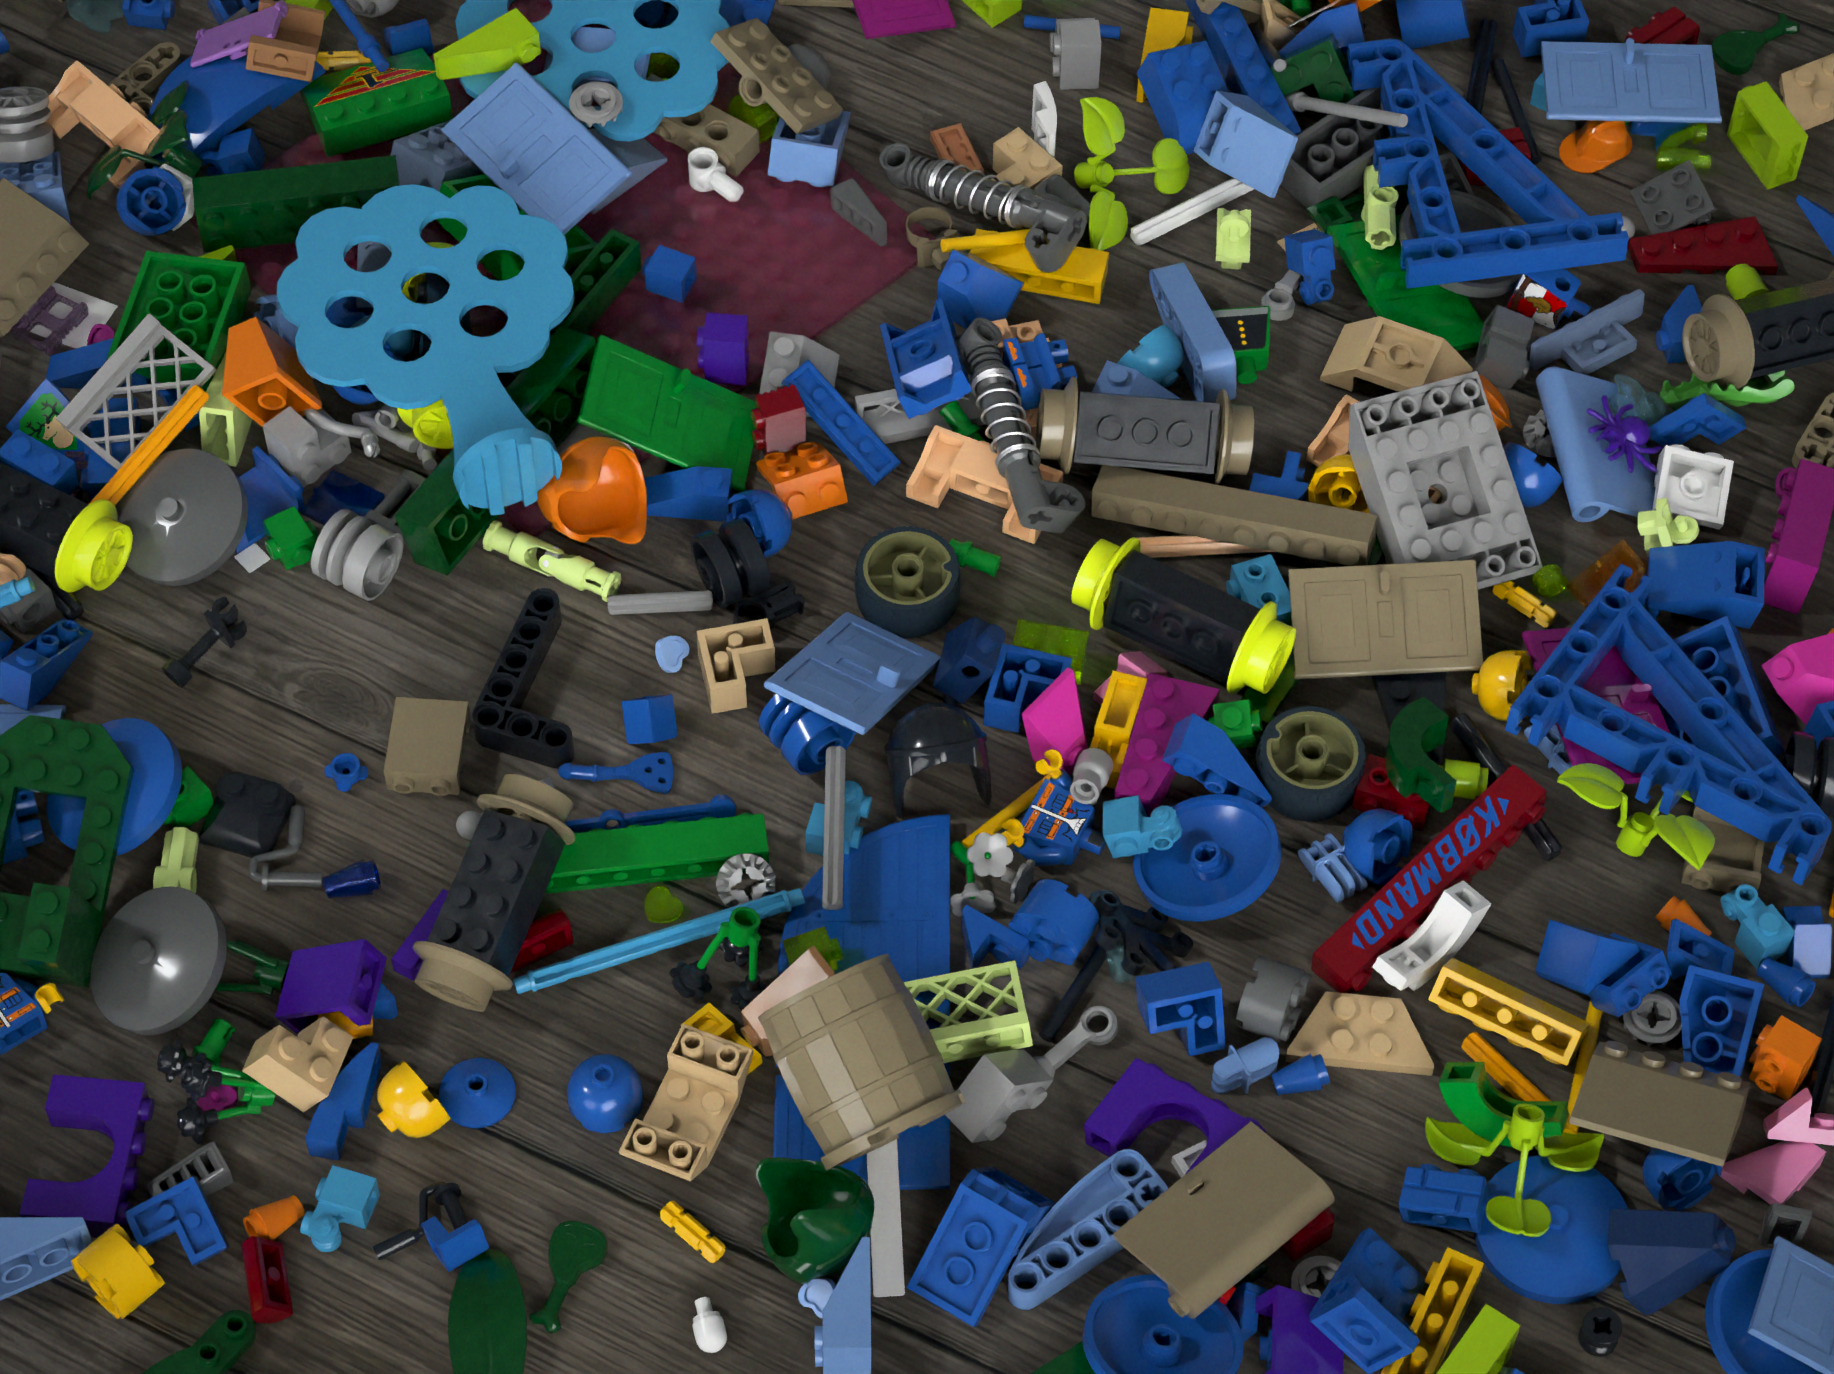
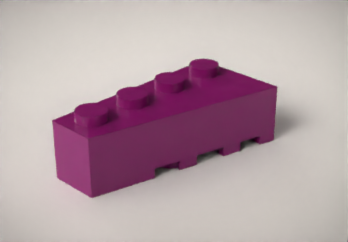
M1802 458L1796 471L1789 470L1783 486V490L1788 491V494H1783L1778 506L1777 514L1781 515V519L1777 518L1772 530L1771 538L1775 540L1774 543L1771 542L1766 554L1765 563L1768 564L1764 577V604L1797 615L1819 569L1834 506V469Z
M1149 673L1115 789L1114 800L1139 795L1147 816H1151L1152 811L1161 804L1177 775L1173 766L1162 761L1175 724L1192 713L1208 721L1209 717L1214 716L1213 704H1218L1220 689Z

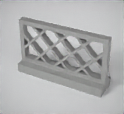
M148 314L56 419L65 430L77 437L118 471L192 386L202 387L215 373L216 369L163 327L156 318ZM164 338L174 345L175 358L155 360V348ZM180 351L188 357H180ZM150 355V360L144 361ZM196 363L204 369L195 380L182 381L181 364ZM175 365L176 382L157 383L156 366ZM150 367L151 384L132 386V374L137 368ZM126 382L127 387H121ZM188 387L182 394V388ZM177 388L176 402L172 406L158 407L157 390ZM152 391L153 408L134 410L133 393ZM127 393L128 410L109 412L108 401L113 395ZM159 414H164L159 420ZM153 415L154 427L147 433L135 434L134 416ZM129 417L130 434L111 436L110 419ZM104 420L105 437L89 438L82 431L90 421ZM136 440H141L136 446ZM130 441L131 453L120 463L112 457L111 443ZM98 444H105L106 451Z

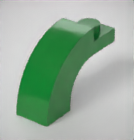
M1446 1062L1439 1080L1442 1096L1454 1116L1469 1130L1492 1142L1502 1130L1505 1120L1511 1122L1514 1107L1522 1103L1532 1104L1543 1110L1545 1114L1543 1138L1562 1135L1569 1115L1567 1101H1520L1510 1098L1501 1093L1491 1083L1487 1076L1484 1062ZM1508 1134L1500 1145L1512 1147Z

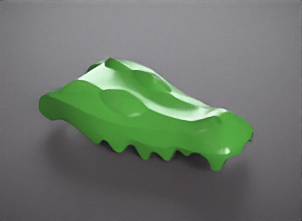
M1785 370L1751 378L1745 386L1739 389L1731 382L1728 383L1726 388L1716 380L1704 382L1692 373L1690 382L1682 381L1676 387L1671 386L1669 380H1665L1660 397L1673 410H1678L1692 398L1703 393L1717 401H1723L1728 405L1740 407L1753 402L1759 404L1776 402L1778 399L1792 393L1795 385L1790 377L1784 376Z

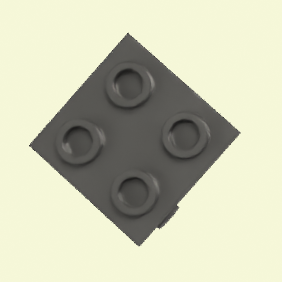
M1690 159L1630 190L1652 235L1679 230L1691 223L1694 226L1711 224L1710 213L1716 210Z

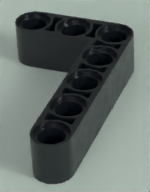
M549 588L536 589L528 596L473 709L472 721L475 739L479 745L547 767L559 769L561 765L571 763L574 759L575 753L571 729L562 722L520 710L562 622L558 594ZM524 733H525V734H528V735H526V736H518V735L524 734ZM554 744H562L561 746L557 747L552 746Z

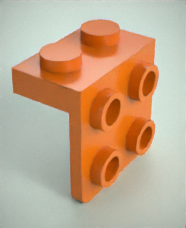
M805 442L798 445L797 449L785 453L772 452L767 454L764 459L756 462L757 470L772 486L773 493L778 495L791 510L792 519L848 502L841 466L821 443Z

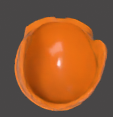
M602 436L586 438L570 446L560 455L562 472L558 481L553 476L537 492V503L544 517L552 522V527L578 542L586 543L590 538L609 537L626 544L639 543L646 532L647 491L641 465L636 454L622 442Z

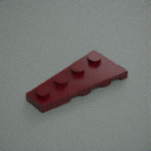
M1756 216L1631 238L1627 246L1638 273H1682L1683 269H1694L1699 271V274H1713L1714 270H1730L1739 264H1748L1758 271H1763L1764 275H1776L1778 269L1777 262Z

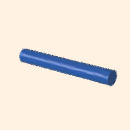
M1025 15L1024 28L1055 31L1056 18ZM1099 24L1101 37L1120 39V26Z

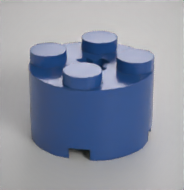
M1042 879L1036 883L1010 921L1009 928L1030 940L1029 956L1033 959L1044 962L1048 958L1066 965H1072L1095 931L1096 925L1099 922V914L1085 896L1079 893L1075 898L1066 892L1069 887L1068 885L1056 880Z

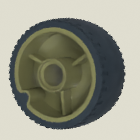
M902 526L880 532L865 544L857 560L854 587L859 610L866 621L899 637L918 638L938 631L939 628L941 629L943 625L947 624L948 620L950 621L956 611L960 598L961 571L954 549L942 536L925 528Z
M1320 706L1291 708L1271 720L1259 740L1255 757V775L1272 797L1271 803H1269L1270 807L1288 818L1307 822L1328 820L1345 811L1354 801L1356 787L1362 779L1366 766L1364 741L1355 725L1349 719H1346L1345 716L1340 715V713L1325 707L1321 708Z

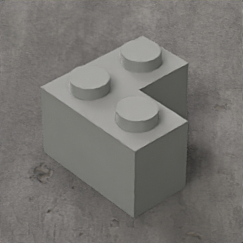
M1095 18L1056 19L1055 32L1049 35L1050 52L1056 55V57H1052V76L1058 77L1059 89L1099 88L1101 59L1099 20H1095Z
M291 406L263 425L268 454H272L281 464L282 470L288 476L294 475L303 487L314 483L321 474L335 464L343 462L352 453L348 436L338 435L317 426L308 418L304 419ZM321 408V409H318V411H319L321 414H323L324 416H326V417H328V418L334 420V419H333L328 413H326L322 408Z
M1024 1049L984 1054L959 1087L966 1103L945 1115L972 1143L986 1140L993 1141L1006 1129L1007 1125L1005 1122L1012 1112L1028 1108L1034 1109L1047 1097L1046 1089L1054 1079Z

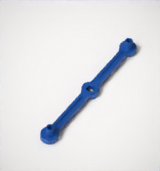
M718 794L708 803L624 814L621 811L610 809L603 812L600 817L566 821V825L574 833L589 832L596 828L606 830L626 828L634 824L648 826L663 824L667 821H697L705 817L726 818L735 816L736 806L731 797ZM616 820L618 823L616 826L610 827L607 825V822Z

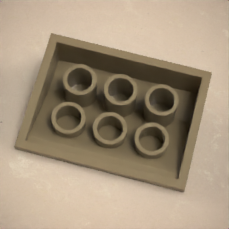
M5 178L0 180V338L11 330L89 245L66 219Z
M1599 1041L1590 1060L1569 1124L1723 1167L1741 1124L1750 1083L1742 1081L1741 1077L1733 1073L1721 1072L1717 1074L1706 1071L1702 1066L1693 1062H1682L1680 1064L1666 1060L1665 1056L1657 1052L1646 1051L1641 1053L1630 1050L1625 1044L1617 1041H1607L1605 1043Z

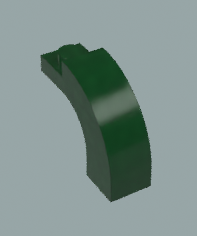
M1423 696L1404 707L1393 720L1390 728L1385 768L1390 782L1404 798L1416 792L1425 802H1428L1437 811L1442 813L1452 808L1457 780L1432 761L1425 753L1444 744L1449 716Z

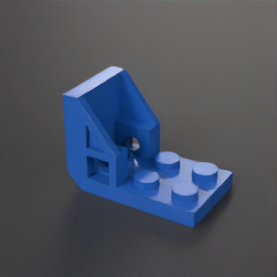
M994 1166L972 1169L961 1182L907 1288L972 1327L978 1326L1014 1256H1018L1031 1233L1056 1202Z
M1369 1227L1359 1234L1309 1314L1310 1322L1367 1374H1372L1414 1352L1420 1342L1412 1327L1403 1318L1425 1284V1278Z

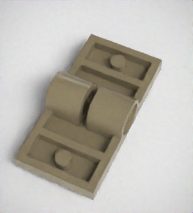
M758 18L718 31L710 42L742 75L739 82V92L742 99L748 105L754 107L768 103L796 134L837 119L843 111V108L834 100V97L815 80L811 72L799 63L790 50Z

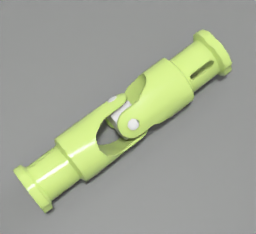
M497 520L490 524L483 538V549L487 551L496 550L509 556L510 561L546 576H553L577 590L584 591L586 589L602 596V600L607 602L610 595H616L622 580L621 573L616 571L612 573L596 567L595 563L579 555L565 554L559 547L525 532L516 533L503 527L502 522ZM538 547L547 550L540 557L539 561L536 557Z

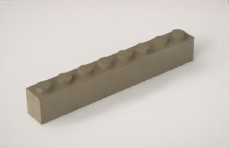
M1102 465L1092 489V517L1348 566L1368 565L1376 541V514L1125 467Z

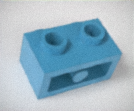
M1269 554L1231 565L1230 580L1226 581L1228 594L1260 609L1266 603L1272 601L1277 604V620L1292 626L1290 593L1272 555Z

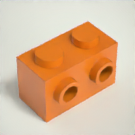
M1781 1015L1773 1027L1767 1024L1756 1041L1758 1046L1749 1059V1062L1754 1064L1749 1079L1754 1081L1761 1090L1767 1093H1774L1788 1101L1794 1096L1808 1075L1822 1039Z

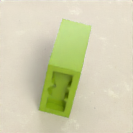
M1767 81L1754 86H1747L1738 91L1727 131L1728 138L1767 190L1796 180L1808 135Z
M1485 1304L1436 1374H1499L1501 1368L1506 1365L1511 1357L1520 1325L1488 1304Z

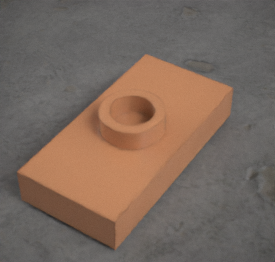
M961 123L930 131V140L939 159L950 160L956 166L966 165L970 171L980 170L984 173L979 158Z

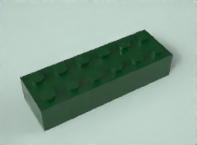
M396 155L192 178L194 209L204 253L213 252L230 245L234 249L296 242L300 227L311 216L326 209L344 206L362 209L363 205L375 194L393 186H400Z

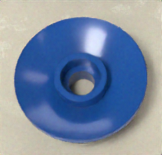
M472 1058L456 1064L445 1074L439 1088L440 1104L450 1116V1120L468 1128H484L499 1122L510 1112L516 1098V1086L511 1073L502 1064L487 1058ZM474 1084L483 1085L479 1090L470 1089V1086Z

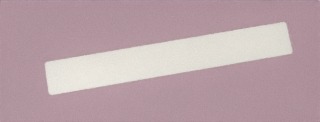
M896 1139L867 1153L868 1185L874 1197V1216L870 1232L874 1297L903 1296L905 1294Z

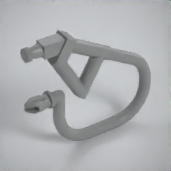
M381 401L373 403L379 408L377 410L354 413L352 415L354 425L332 420L315 409L304 411L305 416L309 420L329 432L361 439L365 455L368 457L373 455V458H375L380 453L378 435L410 453L417 452L418 459L422 460L425 470L431 471L437 466L436 459L434 458L436 449L421 443L415 437L413 428L406 425L401 418L396 424L401 431L395 428L384 430L376 424L375 415L385 404Z

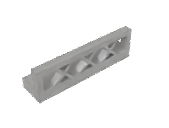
M896 389L855 396V412L884 444L929 436L935 425L952 431L939 412L953 401L933 408L927 414L917 415L909 419L902 405L899 404L900 401ZM972 392L965 394L961 399L957 400L973 425H986L981 421L983 410L976 406L978 398ZM880 405L877 409L864 411V407Z

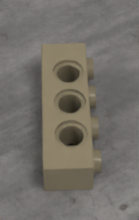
M652 73L646 78V80L652 82L665 81ZM710 104L703 110L686 117H663L654 131L663 140L680 146L689 154L692 150L699 147H707L714 150L718 156V162L726 168V172L735 177L760 152L759 130Z

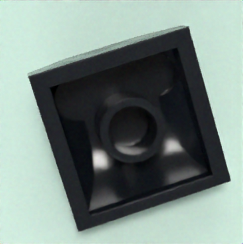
M229 772L223 775L216 784L217 795L199 834V843L250 858L272 852L290 816V808L296 804L295 796L282 785L242 772Z

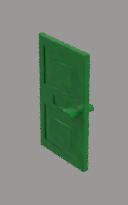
M1402 214L1396 215V240L1394 245L1388 246L1383 250L1371 248L1370 243L1365 240L1364 221L1328 227L1327 234L1332 236L1334 246L1368 301L1367 306L1373 309L1376 316H1381L1442 337L1456 351L1479 346L1483 321L1467 296L1454 293L1439 285L1406 288V271L1402 272L1400 266L1401 244L1398 236V225Z
M600 335L597 339L577 422L685 469L695 466L732 469L733 489L739 492L745 491V483L754 444L751 432L756 430L751 418V410L756 408V402L695 376L687 368L679 369Z

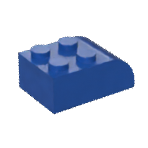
M1396 0L1403 43L1410 49L1470 37L1466 0Z
M1207 41L1148 53L1137 71V76L1164 137L1177 140L1179 145L1184 148L1186 154L1195 153L1193 150L1216 90L1229 92Z

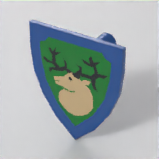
M46 378L6 425V428L13 434L18 429L70 459L85 458V444L65 430L56 419L71 401L53 382Z

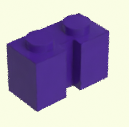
M706 313L705 326H699L697 333V347H700L698 368H704L705 380L711 383L746 385L750 359L747 315Z

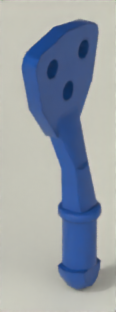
M667 752L646 754L628 765L619 767L597 766L596 764L593 766L571 765V763H565L559 767L558 774L561 778L568 781L570 779L592 780V782L612 779L632 780L645 789L668 794L672 786L674 768L671 755Z

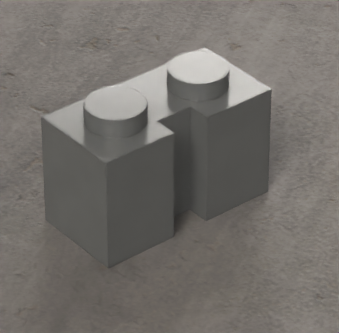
M1497 305L1483 323L1473 372L1478 371V374L1484 376L1491 383L1510 390L1518 379L1523 380L1530 366V361L1526 360L1527 354L1530 352L1531 345L1535 341V335L1532 334L1534 319Z

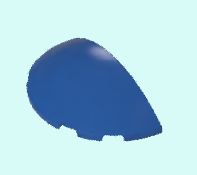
M228 55L194 68L190 65L191 56L177 66L162 83L150 107L148 120L151 122L155 108L170 91L179 86L183 81H189L185 99L179 110L182 109L187 113L186 129L189 140L184 142L188 144L187 147L200 156V153L205 151H217L219 149L218 141L221 140V136L231 133L268 105L274 110L311 82L247 70V55L231 60ZM317 61L312 81L325 73V69ZM162 123L159 124V125L156 126V127H157L158 129H161ZM164 151L151 157L162 162L166 161L162 157Z

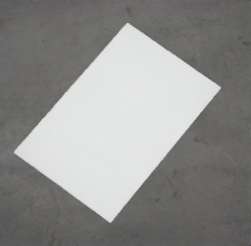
M54 282L14 326L76 349L87 346L91 328L96 324H106L118 306Z

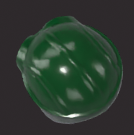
M780 1157L761 1160L756 1166L755 1173L757 1181L768 1200V1222L762 1226L761 1237L766 1253L774 1262V1265L786 1276L801 1284H808L816 1277L829 1275L848 1265L862 1237H869L872 1228L874 1197L866 1181L856 1173L837 1165L826 1171L823 1162Z

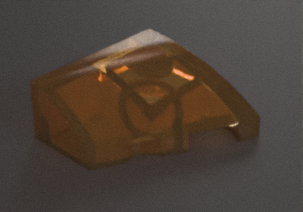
M1623 539L1566 585V588L1587 608L1620 564L1631 568L1633 571L1632 575L1629 578L1627 577L1624 587L1630 593L1636 589L1637 582L1641 580L1646 565Z

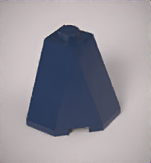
M1632 1209L1610 1210L1607 1246L1612 1261H1620V1267L1626 1279L1620 1283L1624 1298L1643 1315H1650L1721 1273L1732 1263V1250H1734L1736 1245L1734 1230L1715 1213Z

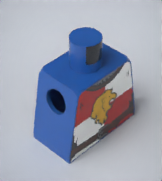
M1563 268L1523 273L1505 308L1532 318L1534 322L1547 328L1556 329L1563 315L1577 321L1587 316L1591 306L1574 297L1581 285V281Z

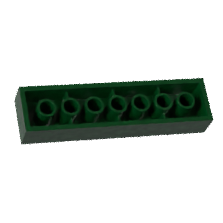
M563 326L550 338V344L543 357L530 367L523 369L505 389L531 424L551 437L556 449L579 424L577 418L580 415L596 347L594 337ZM454 448L394 515L414 562L446 576L450 574L482 537L490 524L500 516L491 515L488 508H479L468 504V509L464 506L453 482Z

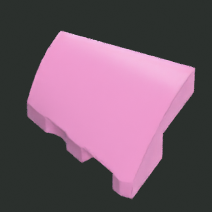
M1784 1140L1725 1162L1720 1177L1743 1194L1750 1189L1770 1205L1772 1203L1784 1205L1796 1190L1799 1191L1820 1167L1826 1151L1812 1143Z

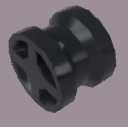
M1604 1307L1593 1308L1588 1311L1583 1318L1582 1326L1579 1330L1578 1339L1580 1346L1585 1352L1593 1356L1609 1355L1616 1348L1618 1339L1621 1336V1319L1614 1311ZM1595 1326H1596V1327L1600 1326V1327H1604V1328H1602V1329H1595Z

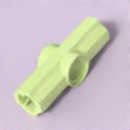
M1373 165L1366 166L1363 174L1364 206L1361 218L1365 222V240L1370 243L1371 248L1383 250L1388 246H1393L1396 240L1395 206L1399 194L1394 186L1379 188L1377 181L1378 171H1375Z
M174 827L171 831L166 832L161 866H156L154 872L153 889L172 886L185 888L196 893L197 873L195 863L199 843L198 833L192 832L186 827Z

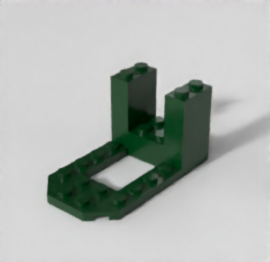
M29 715L0 735V872L18 790L86 800L68 887L33 882L31 896L0 892V973H7L12 977L89 988L92 959L100 937L134 773L133 767L102 725Z

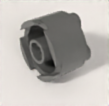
M1259 955L1252 970L1258 972L1257 977H1252L1251 981L1247 980L1237 1012L1236 1020H1239V1022L1236 1024V1027L1279 1042H1287L1291 1031L1295 1030L1299 1023L1302 1009L1297 1006L1301 996H1305L1308 991L1312 975L1305 973L1304 969Z

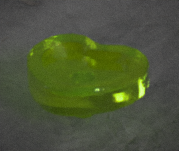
M657 886L647 894L645 913L649 921L668 923L682 915V902L671 897L666 887Z

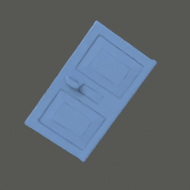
M1628 38L1626 43L1542 41L1541 43L1547 120L1722 122L1712 45L1634 43L1632 38Z
M514 63L510 69L441 129L442 133L497 187L507 192L515 200L516 205L526 215L542 217L555 224L563 235L632 175V171L518 63Z
M845 612L764 682V687L864 735L939 665L941 656L858 616Z
M1777 1236L1774 1240L1772 1254L1747 1333L1823 1374H1834V1265Z

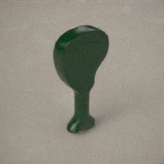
M1779 13L1778 22L1762 32L1734 30L1723 33L1712 41L1713 60L1721 69L1732 75L1745 74L1750 71L1754 64L1755 55L1762 50L1766 43L1784 34H1798L1800 25L1795 21L1789 20L1786 14Z
M566 1221L556 1227L551 1236L548 1252V1263L554 1277V1285L545 1306L529 1314L532 1324L544 1325L546 1331L551 1334L561 1329L559 1310L569 1288L575 1285L582 1273L597 1267L606 1257L608 1244L605 1235L599 1229L578 1221Z

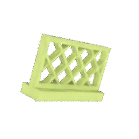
M1015 960L903 982L913 995V999L925 1022L931 1017L942 1023L940 1028L930 1029V1032L939 1052H941L943 1063L1033 1046ZM1011 975V981L1003 991L990 985V982L996 977ZM967 983L974 987L965 998L952 992L960 984ZM931 991L937 995L928 1005H925L915 999L920 992ZM982 992L996 998L987 1009L973 1003ZM945 999L959 1005L950 1016L936 1010ZM1004 1002L1018 1009L1017 1013L1002 1016L995 1014ZM966 1010L980 1016L976 1021L966 1023L958 1021Z

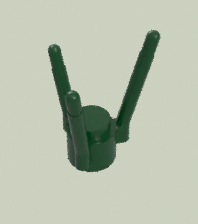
M227 939V949L258 962L254 978L259 979L260 984L220 982L215 990L258 992L268 996H272L274 989L282 991L290 961L274 957L241 940L233 942Z

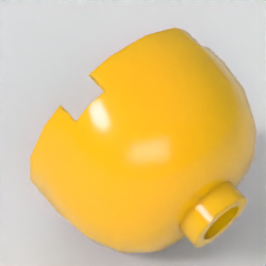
M1341 454L1330 457L1318 466L1308 487V498L1311 503L1370 513L1351 455Z
M1505 650L1493 654L1483 662L1480 672L1473 675L1472 693L1478 695V700L1483 710L1496 720L1507 722L1512 704L1530 682L1527 679L1526 670H1533L1530 654L1527 651Z
M401 1061L393 1067L382 1079L378 1087L377 1100L383 1111L377 1116L391 1133L398 1129L407 1137L420 1138L429 1136L445 1125L451 1118L440 1102L429 1092L424 1082L405 1061Z

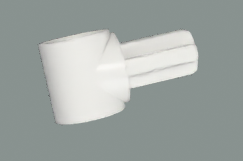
M699 147L690 152L688 155V171L691 187L700 192L715 190L729 202H737L744 192L743 187L725 174L726 168L718 162L716 152L707 147Z

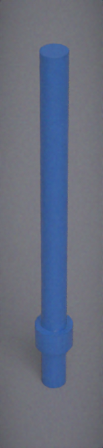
M329 0L357 40V47L363 56L369 58L379 72L386 71L389 68V63L381 53V46L375 37L366 32L345 0Z

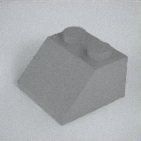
M770 332L759 394L763 395L764 392L769 393L771 390L776 391L777 388L783 389L782 381L808 359L835 388L840 355L803 335ZM805 412L806 417H811L807 412Z

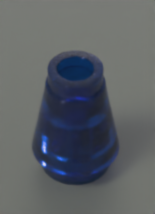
M362 859L330 874V876L323 877L325 892L329 899L334 897L373 895L374 890L381 889L380 876L374 860L365 862Z

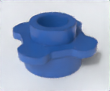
M353 753L337 755L324 770L325 776L333 779L337 783V789L341 792L351 790L353 784L359 780H365L369 774L367 767L361 766L358 758ZM350 771L349 774H344L343 772Z

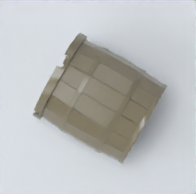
M888 953L859 963L810 986L758 1016L772 1049L775 1063L782 1074L786 1086L804 1119L803 1121L811 1130L825 1156L821 1157L826 1171L836 1165L841 1166L900 1138L898 1134L910 1127L912 1128L917 1125L922 1127L966 1103L960 1089L954 1091L944 1066L941 1052L937 1048L932 1034L913 999V995L906 988L891 963Z

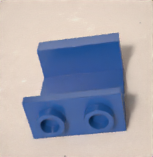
M258 446L252 449L255 467L239 477L247 494L248 518L243 537L235 550L237 554L265 536L263 520L292 506H295L298 512L305 508L302 497L304 488L300 481L294 475L288 476L282 470L279 461L272 454L266 455Z

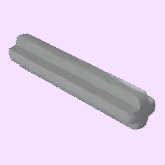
M709 590L610 595L607 599L608 612L611 615L706 611L713 608V595Z

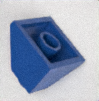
M953 249L938 279L937 300L942 298L953 321L967 329L976 318H985L990 321L1007 318L1024 282L969 251Z

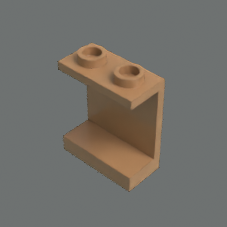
M259 0L258 11L272 7L278 1ZM286 3L288 12L286 17L281 19L275 39L251 35L246 69L312 82L322 37L325 11Z

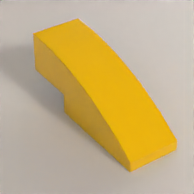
M1114 670L1112 671L1094 727V736L1090 748L1105 751L1113 760V770L1106 787L1116 789L1147 678Z

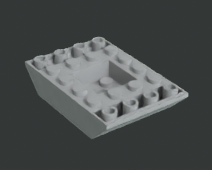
M1478 371L1350 405L1348 448L1370 514L1377 515L1376 533L1387 564L1475 560L1478 590L1544 571ZM1430 487L1437 488L1441 492V504H1435L1429 499L1428 490Z

